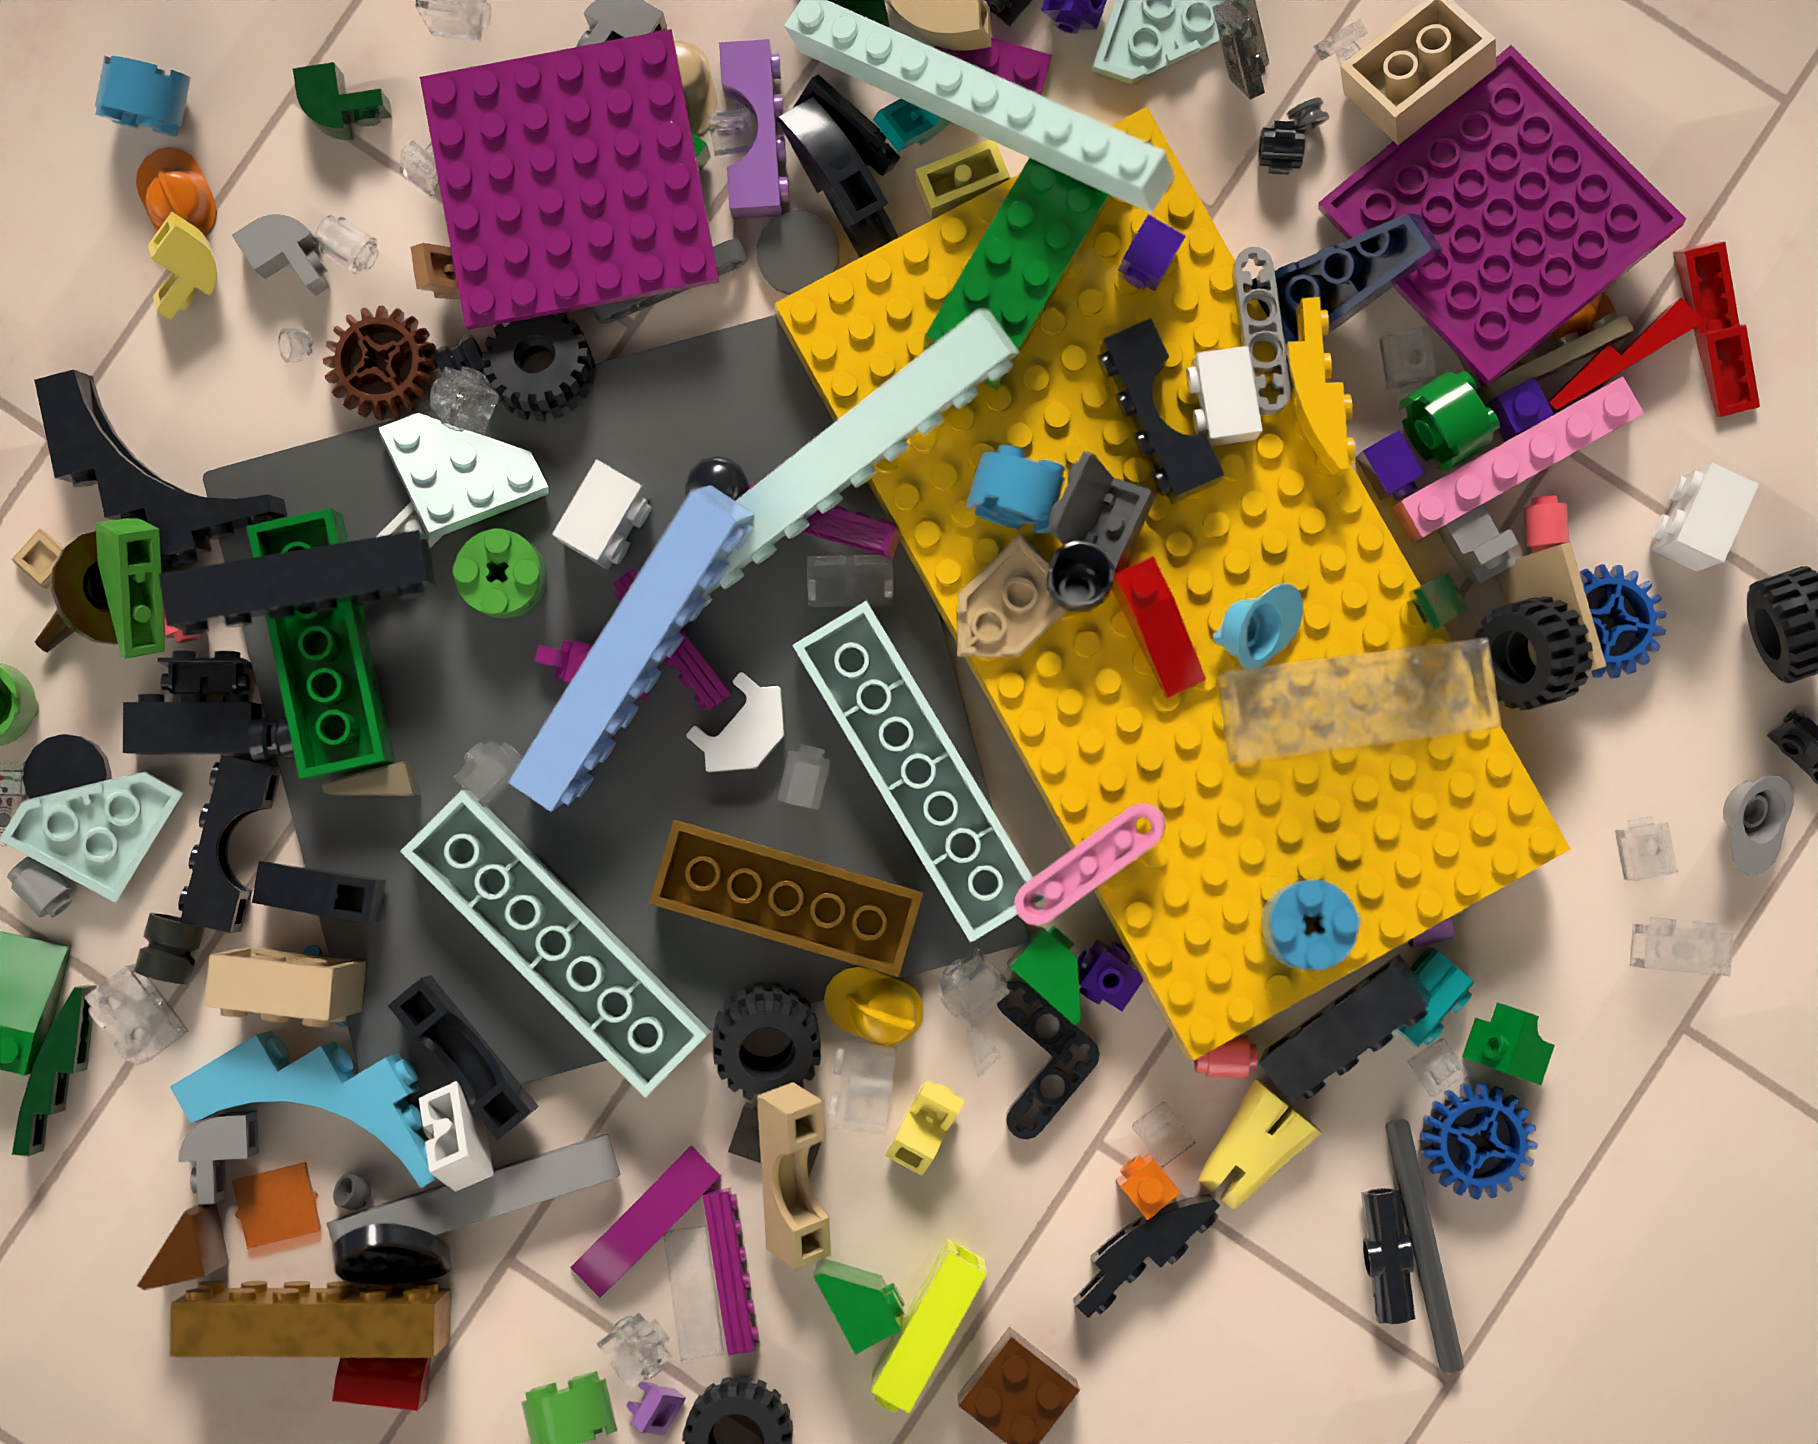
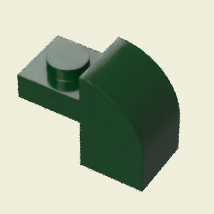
M335 62L292 68L296 95L302 110L320 131L332 138L353 140L351 123H355L358 126H373L379 124L383 118L392 117L390 101L381 88L346 93L344 75Z

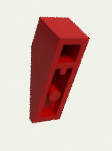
M1154 556L1114 574L1111 589L1166 699L1205 681L1206 677L1175 598Z

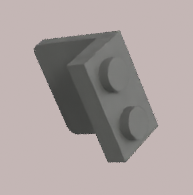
M1085 451L1082 453L1079 461L1072 465L1068 474V484L1060 501H1057L1050 511L1049 531L1063 546L1072 541H1090L1105 549L1114 564L1115 573L1122 571L1156 499V495L1152 490L1114 478L1094 454Z

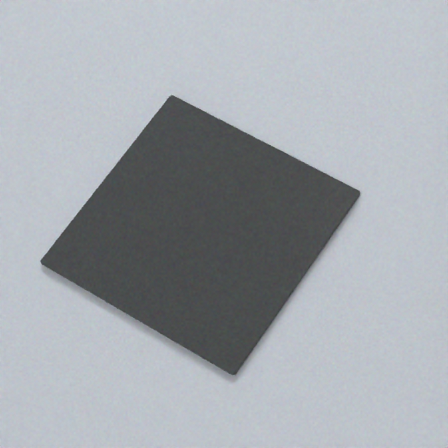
M776 314L597 363L595 368H592L595 374L594 383H586L590 391L587 397L584 399L578 395L576 401L579 406L573 411L568 406L561 409L563 416L557 419L554 418L552 412L546 413V421H536L533 413H530L528 420L522 419L518 416L516 410L512 414L506 410L494 392L419 412L431 418L530 451L548 485L549 494L443 535L430 548L436 586L424 588V595L398 598V593L381 595V602L362 606L395 762L320 779L305 780L299 779L295 759H283L280 755L276 756L305 867L386 879L380 922L363 923L323 916L318 917L330 957L366 961L362 1012L346 1016L360 1073L382 1059L399 1053L402 1059L406 1058L413 1065L417 1073L418 1079L415 1082L420 1090L408 1096L406 1100L409 1105L413 1104L419 1112H421L420 1097L452 1084L457 1080L430 1049L412 1037L387 1005L425 976L432 975L520 1084L607 1061L520 971L400 852L461 790L472 791L710 1031H713L715 1027V1017L718 1011L723 1012V1003L729 997L736 1001L737 991L744 987L749 993L754 991V984L763 983V989H771L772 983L781 984L782 992L787 993L792 988L798 992L799 1001L805 998L811 1004L824 1000L826 987L836 974L847 968L863 966L649 904L673 820L683 821L923 892L899 977L883 973L895 979H901L1023 945L1028 940L1025 922L1017 914L973 942L969 941L793 647V644L867 601L993 810L937 607L900 540L893 559L803 532L791 539H788L786 535L774 543L777 549L774 554L759 564L751 561L741 569L745 575L738 582L725 590L720 585L709 595L713 600L702 609L693 622L688 620L681 628L732 694L730 698L713 711H710L707 707L702 709L693 698L697 695L691 686L686 688L677 677L681 672L675 665L670 668L663 659L656 667V669L661 671V674L651 688L649 700H635L634 704L639 707L637 713L626 728L620 727L611 738L616 742V745L608 758L603 763L598 762L589 774L594 779L581 798L576 796L569 806L562 804L551 812L508 783L570 683L564 682L563 679L554 677L556 667L534 662L538 645L561 650L563 640L570 642L575 640L595 645L621 604L613 594L616 590L613 583L632 568L638 573L641 572L687 499L685 485L690 470L702 459L720 456L737 463L744 471L749 485H756L835 423L776 318ZM411 415L206 471L203 475V483L207 497L239 499L269 494L282 498L285 501L287 516L273 520L332 508L343 514L348 542L376 537L411 502L380 437L379 427ZM596 459L642 485L651 497L647 504L652 506L643 525L640 528L634 526L626 538V541L630 542V546L618 565L612 562L608 570L567 547L553 535L554 530ZM867 481L856 488L853 484H850L840 492L843 499L837 505L847 509V512L856 514L859 511L870 515L873 520L880 521L882 518L888 520ZM246 526L235 528L233 536L218 539L225 563L253 558ZM494 528L509 530L530 542L542 555L547 571L545 592L538 605L521 617L505 619L491 617L470 606L459 593L453 575V566L461 548L476 534ZM499 566L494 571L497 576L495 580L504 583L508 579L505 574L506 569ZM265 615L252 617L253 624L242 626L265 717L270 722H278L281 717H286L266 618ZM740 672H743L759 687L779 686L782 689L785 738L758 769L707 772L705 752L687 738V733L691 728L697 726L710 737L718 736L742 709L747 700L745 693L733 683L734 678ZM404 761L414 765L421 795H330L329 793H323L321 785L324 784L323 782Z

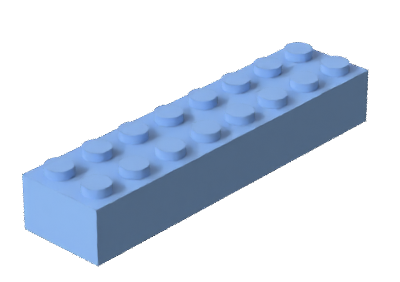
M711 485L690 492L508 781L509 784L551 812L562 804L569 806L576 796L581 798L594 779L589 774L598 762L603 763L616 745V742L611 738L620 727L626 728L637 713L639 707L634 704L635 700L639 698L643 691L648 693L658 680L661 671L656 669V667L666 656L670 658L681 644L684 636L679 631L688 620L693 622L704 608L707 600L702 598V595L711 584L716 586L727 572L730 564L725 559L734 548L739 550L750 536L753 528L748 523L754 515L752 512Z

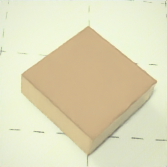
M39 528L11 560L38 585L47 589L52 584V568L64 547L45 530Z

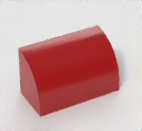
M340 1357L332 1401L418 1411L427 1400L431 1358Z

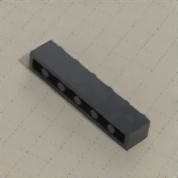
M420 530L159 574L166 625L179 630L182 629L183 635L209 632L210 624L225 622L226 628L253 624L252 617L268 615L269 620L289 619L295 617V610L311 607L312 613L330 612L339 609L338 602L354 600L356 606L376 604L381 602V595L398 593V598L417 597L424 595V588L436 586L428 536Z

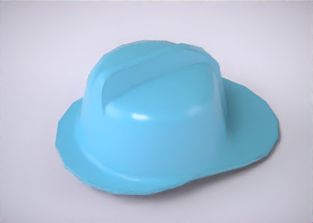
M1279 584L1268 590L1258 599L1239 600L1233 603L1225 613L1222 626L1214 634V641L1224 646L1225 650L1232 656L1239 658L1241 665L1247 670H1258L1270 658L1284 649L1295 637L1303 616V600L1299 590L1291 584Z

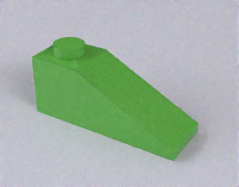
M137 517L96 522L98 566L121 657L126 659L165 652L163 599L159 574H161L159 529Z

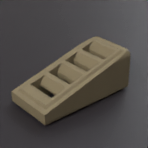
M404 761L323 782L324 784L321 785L323 793H329L330 795H421L414 765Z

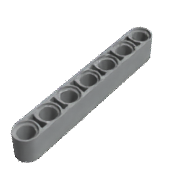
M603 1134L494 1168L493 1176L456 1192L446 1184L342 1216L326 1224L332 1244L349 1231L380 1223L411 1226L433 1235H438L609 1181L620 1176L621 1173L609 1134Z

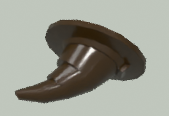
M96 531L82 534L61 550L52 568L51 592L57 610L35 640L36 645L47 653L74 632L92 642L111 645L118 644L98 566Z

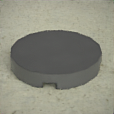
M806 211L786 212L773 218L762 230L757 243V263L761 273L775 290L787 295H791L835 272L840 262L839 242L832 227L821 217Z

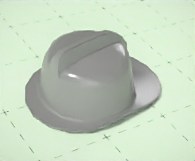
M1769 775L1756 782L1745 780L1735 787L1725 800L1723 819L1731 834L1730 850L1732 860L1737 869L1746 875H1759L1767 871L1775 862L1779 853L1786 825L1794 805V794L1790 783L1781 776Z

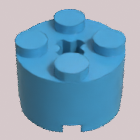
M104 56L95 102V115L111 119L113 123L131 128H138V125L152 128L154 132L177 137L178 131L182 127L191 77L174 70L170 71V76L165 75L164 70L157 68L158 65L119 56H111V58Z
M1000 445L998 452L986 451V453H983L980 456L966 507L968 509L976 507L975 514L1008 528L1020 530L1021 524L1029 523L1034 524L1032 530L1034 533L1049 532V515L1053 505L1060 499L1065 482L1063 477L1065 467L1050 460H1040L1038 463L1024 458L1025 452L1009 445Z
M1307 880L1295 882L1277 890L1269 898L1263 909L1261 924L1266 947L1278 961L1292 968L1322 970L1336 965L1350 953L1357 939L1360 918L1352 901L1341 889L1325 881ZM1303 917H1314L1316 919L1314 921V926L1317 928L1315 933H1303L1306 928L1305 923L1301 921Z

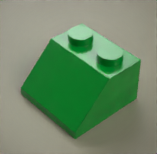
M1039 926L1028 938L1027 942L1009 959L1007 965L1072 1024L1076 1025L1081 1020L1077 957L1069 951L1075 944L1058 928L1052 926L1047 931L1042 926Z
M826 1258L816 1263L813 1277L855 1355L901 1330L902 1315L905 1314L903 1309L905 1303L894 1283L886 1285L882 1275Z

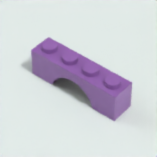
M769 39L719 42L721 83L724 96L746 106L758 123L756 140L750 151L742 159L727 167L729 209L732 219L782 215V203L789 202L788 177H780L779 161H787L785 135L777 136L776 118L784 114L782 94L774 95L773 80L781 79L780 54L772 53Z

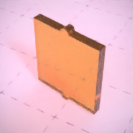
M307 1162L232 1180L238 1206L235 1216L241 1219L247 1249L322 1230L315 1202L318 1198V1193L312 1189Z

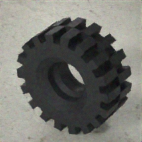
M561 312L557 313L555 317L551 314L509 322L510 324L506 327L498 324L493 328L497 337L496 339L487 337L485 346L488 352H482V362L485 366L483 370L497 399L503 403L505 409L511 414L516 410L520 418L528 420L530 413H533L536 421H546V413L552 412L554 418L557 419L563 416L561 411L563 407L568 406L573 411L579 406L576 401L578 395L584 399L587 397L590 391L586 383H594L595 374L592 368H595V361L584 333L581 332L579 325L574 319L569 321L567 314ZM547 351L554 355L552 364L541 372L527 373L523 370L522 365L524 361L534 353Z

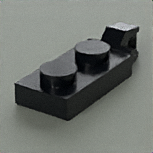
M819 74L812 77L793 108L813 97L840 127L866 166H871L881 176L892 171L901 159V156L885 142L887 137Z

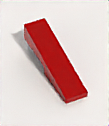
M1710 242L1673 251L1685 301L1705 321L1694 328L1693 331L1716 417L1759 408L1760 402L1747 326L1739 323L1726 242Z
M1679 298L1669 305L1620 354L1610 344L1597 352L1547 401L1553 413L1705 321L1682 298Z

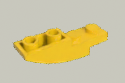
M1320 297L1302 298L1296 308L1298 342H1288L1285 346L1291 388L1290 399L1302 430L1321 462L1334 477L1343 476L1349 469V464L1355 462L1353 437L1347 438L1346 421H1351L1352 400L1350 394L1344 395L1343 382L1326 383L1325 380L1331 379L1332 375L1331 355L1323 351V337L1328 336L1329 332L1327 310L1321 311Z

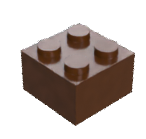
M1008 1327L959 1391L957 1397L958 1406L1006 1444H1040L1079 1393L1080 1388L1075 1377L1011 1327Z

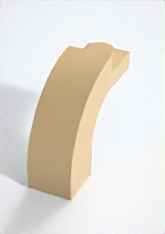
M889 0L909 29L927 43L959 51L991 47L990 7L985 0Z

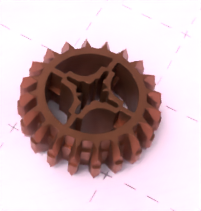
M378 306L375 317H373L368 308H362L360 313L361 321H357L352 315H346V322L350 327L346 331L339 326L334 327L333 331L340 339L338 343L327 341L326 347L334 352L335 355L323 358L325 366L335 368L325 375V380L328 383L336 384L332 394L338 399L345 397L343 406L348 410L358 406V414L363 418H367L373 410L375 418L382 421L386 416L387 408L394 418H400L402 413L400 405L402 404L411 412L415 411L416 404L411 399L415 395L423 400L428 399L429 395L421 387L423 383L427 385L436 384V379L428 374L427 371L439 368L435 359L427 358L433 355V350L437 349L434 343L426 342L430 336L429 331L426 328L417 329L419 321L414 316L404 320V312L398 308H395L389 316L385 306ZM381 332H391L399 334L404 338L397 343L392 340L385 345H379L370 336ZM359 345L362 350V358L353 367L354 372L351 374V358L356 347ZM372 349L386 359L384 361L388 365L385 368L391 377L375 367L378 366L375 363L377 358L373 354ZM412 352V367L408 377L403 382L400 377V368L409 359L408 354ZM377 381H383L392 391L385 394L372 395L361 392L358 388L365 383L370 386Z

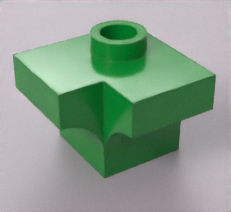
M1497 1002L1490 1022L1475 1017L1462 1058L1542 1085L1555 1045L1544 1041L1540 1037L1537 1027L1539 1016Z

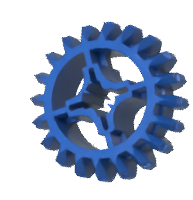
M1605 564L1596 566L1594 574L1588 568L1579 571L1586 595L1595 588H1606L1605 596L1600 598L1597 608L1590 609L1606 663V667L1591 670L1592 676L1600 678L1607 671L1611 679L1618 678L1621 674V668L1626 674L1635 673L1636 662L1641 665H1646L1650 662V657L1646 650L1656 652L1661 647L1652 637L1665 635L1666 632L1665 628L1656 625V620L1666 618L1667 613L1662 610L1655 612L1653 606L1659 603L1662 597L1660 595L1649 597L1647 592L1651 589L1652 582L1645 581L1637 585L1639 572L1633 570L1624 577V570L1621 565L1613 566L1610 573ZM1624 597L1633 606L1636 617L1630 616L1625 611ZM1610 614L1611 616L1608 619L1613 618L1614 624L1620 626L1605 629L1604 627L1607 624L1602 625L1601 619L1595 617ZM1620 633L1636 634L1634 640L1624 652L1617 656L1609 655L1610 648L1616 644Z
M1483 1082L1477 1083L1473 1094L1471 1087L1463 1083L1459 1089L1461 1098H1458L1453 1091L1446 1090L1444 1095L1449 1104L1444 1106L1442 1103L1434 1101L1431 1105L1433 1109L1439 1112L1437 1118L1435 1119L1429 1115L1423 1117V1121L1433 1126L1432 1132H1420V1139L1432 1142V1146L1422 1149L1421 1154L1425 1158H1436L1429 1164L1427 1169L1432 1174L1442 1172L1438 1182L1444 1187L1454 1182L1453 1192L1462 1196L1468 1189L1470 1197L1479 1200L1484 1187L1488 1197L1496 1198L1498 1194L1497 1184L1507 1192L1512 1191L1513 1185L1509 1178L1513 1176L1523 1181L1526 1175L1519 1170L1522 1163L1527 1166L1534 1165V1160L1526 1156L1525 1152L1526 1149H1537L1538 1143L1526 1139V1136L1533 1134L1537 1129L1531 1123L1521 1124L1528 1118L1530 1112L1524 1107L1515 1110L1519 1101L1516 1096L1510 1094L1504 1098V1089L1499 1086H1494L1489 1093L1487 1084ZM1484 1106L1482 1113H1477L1471 1123L1467 1125L1453 1123L1464 1111ZM1498 1112L1504 1118L1509 1130V1146L1501 1143L1497 1138L1496 1129L1499 1122L1495 1119ZM1481 1131V1136L1487 1142L1495 1145V1148L1486 1145L1481 1148L1477 1145L1476 1150V1145L1461 1134L1466 1133L1470 1136L1477 1134L1480 1136ZM1448 1135L1456 1138L1461 1146L1459 1159L1462 1160L1459 1170L1454 1166L1448 1154ZM1492 1156L1503 1158L1500 1164L1492 1170L1481 1174H1474L1475 1169H1480L1487 1158Z

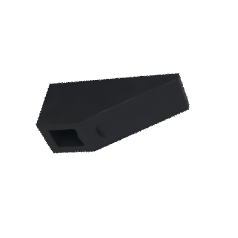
M258 861L252 903L363 923L380 922L386 879Z

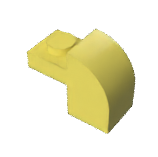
M171 212L148 244L150 258L171 271L153 296L156 311L170 320L178 310L183 312L189 307L195 297V287L210 296L217 280L216 263L206 237L195 226Z
M926 1080L911 1102L885 1156L922 1176L933 1161L947 1130L958 1116L965 1100L956 1096L950 1088Z

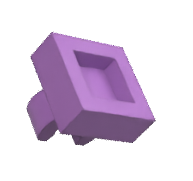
M640 1381L638 1387L644 1390L646 1396L642 1403L628 1401V1410L635 1414L630 1423L641 1433L665 1435L686 1397L675 1388L660 1387L654 1383Z

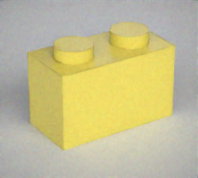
M989 139L916 169L915 183L929 217L933 220L1009 180L1010 174L997 143Z

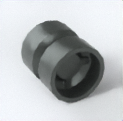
M149 913L143 935L149 944L147 947L140 948L134 972L164 982L189 984L196 961L190 953L199 949L205 927L180 922L181 917Z

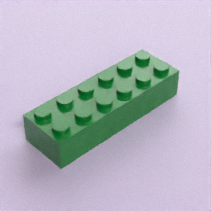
M1029 158L924 336L923 348L929 349L978 309L990 311L1020 353L1112 195ZM1018 355L1010 360L1012 364H1014ZM1008 372L993 382L988 377L983 383L998 391Z
M332 508L246 526L253 558L348 542L343 514ZM354 600L338 602L339 609L330 612L312 613L311 607L295 610V617L289 619L269 620L268 615H265L299 779L315 780L395 762L362 606H356Z

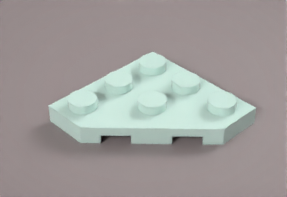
M1115 0L1092 66V72L1131 85L1235 35L1248 0Z
M420 413L379 427V434L430 540L549 494L548 485L530 451Z
M141 771L25 800L21 803L1 835L0 841L116 903L182 796L183 791L147 771Z

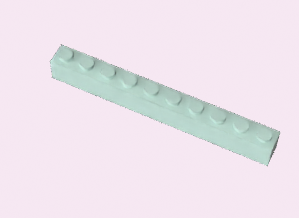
M800 0L784 25L801 53L1151 214L1175 177L1165 151L828 0Z
M978 309L735 501L754 514L748 523L753 530L739 550L734 548L725 559L730 566L721 581L716 586L711 584L702 595V598L707 600L705 606L713 600L709 594L720 585L725 590L738 582L745 575L741 569L751 561L759 564L777 551L774 543L786 535L788 539H791L810 525L807 518L819 509L823 514L836 506L843 499L840 492L850 484H853L856 488L876 474L873 467L885 457L890 462L903 454L910 447L907 440L919 431L922 435H925L944 421L941 414L954 404L958 409L978 395L975 387L989 377L993 382L1013 367L1010 360L1018 355L1019 351L989 310Z

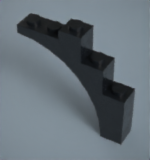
M73 369L34 379L54 477L72 482L73 487H86L98 484L105 518L118 520L137 517L157 527L160 537L161 559L172 561L173 566L197 562V555L212 552L210 539L215 540L233 536L235 528L273 521L275 518L287 516L284 499L269 494L239 499L202 497L191 494L160 478L140 462L117 435L101 405L93 376Z

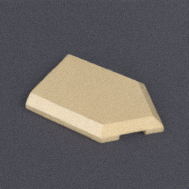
M1021 534L958 594L957 656L1020 657L1067 611L1056 605L1049 597V591L1046 590V576L1050 564Z

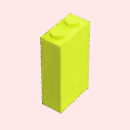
M949 1239L946 1240L904 1315L901 1330L893 1335L872 1373L871 1392L877 1395L875 1401L882 1407L895 1413L898 1412L899 1408L907 1413L911 1412L987 1276L985 1260Z

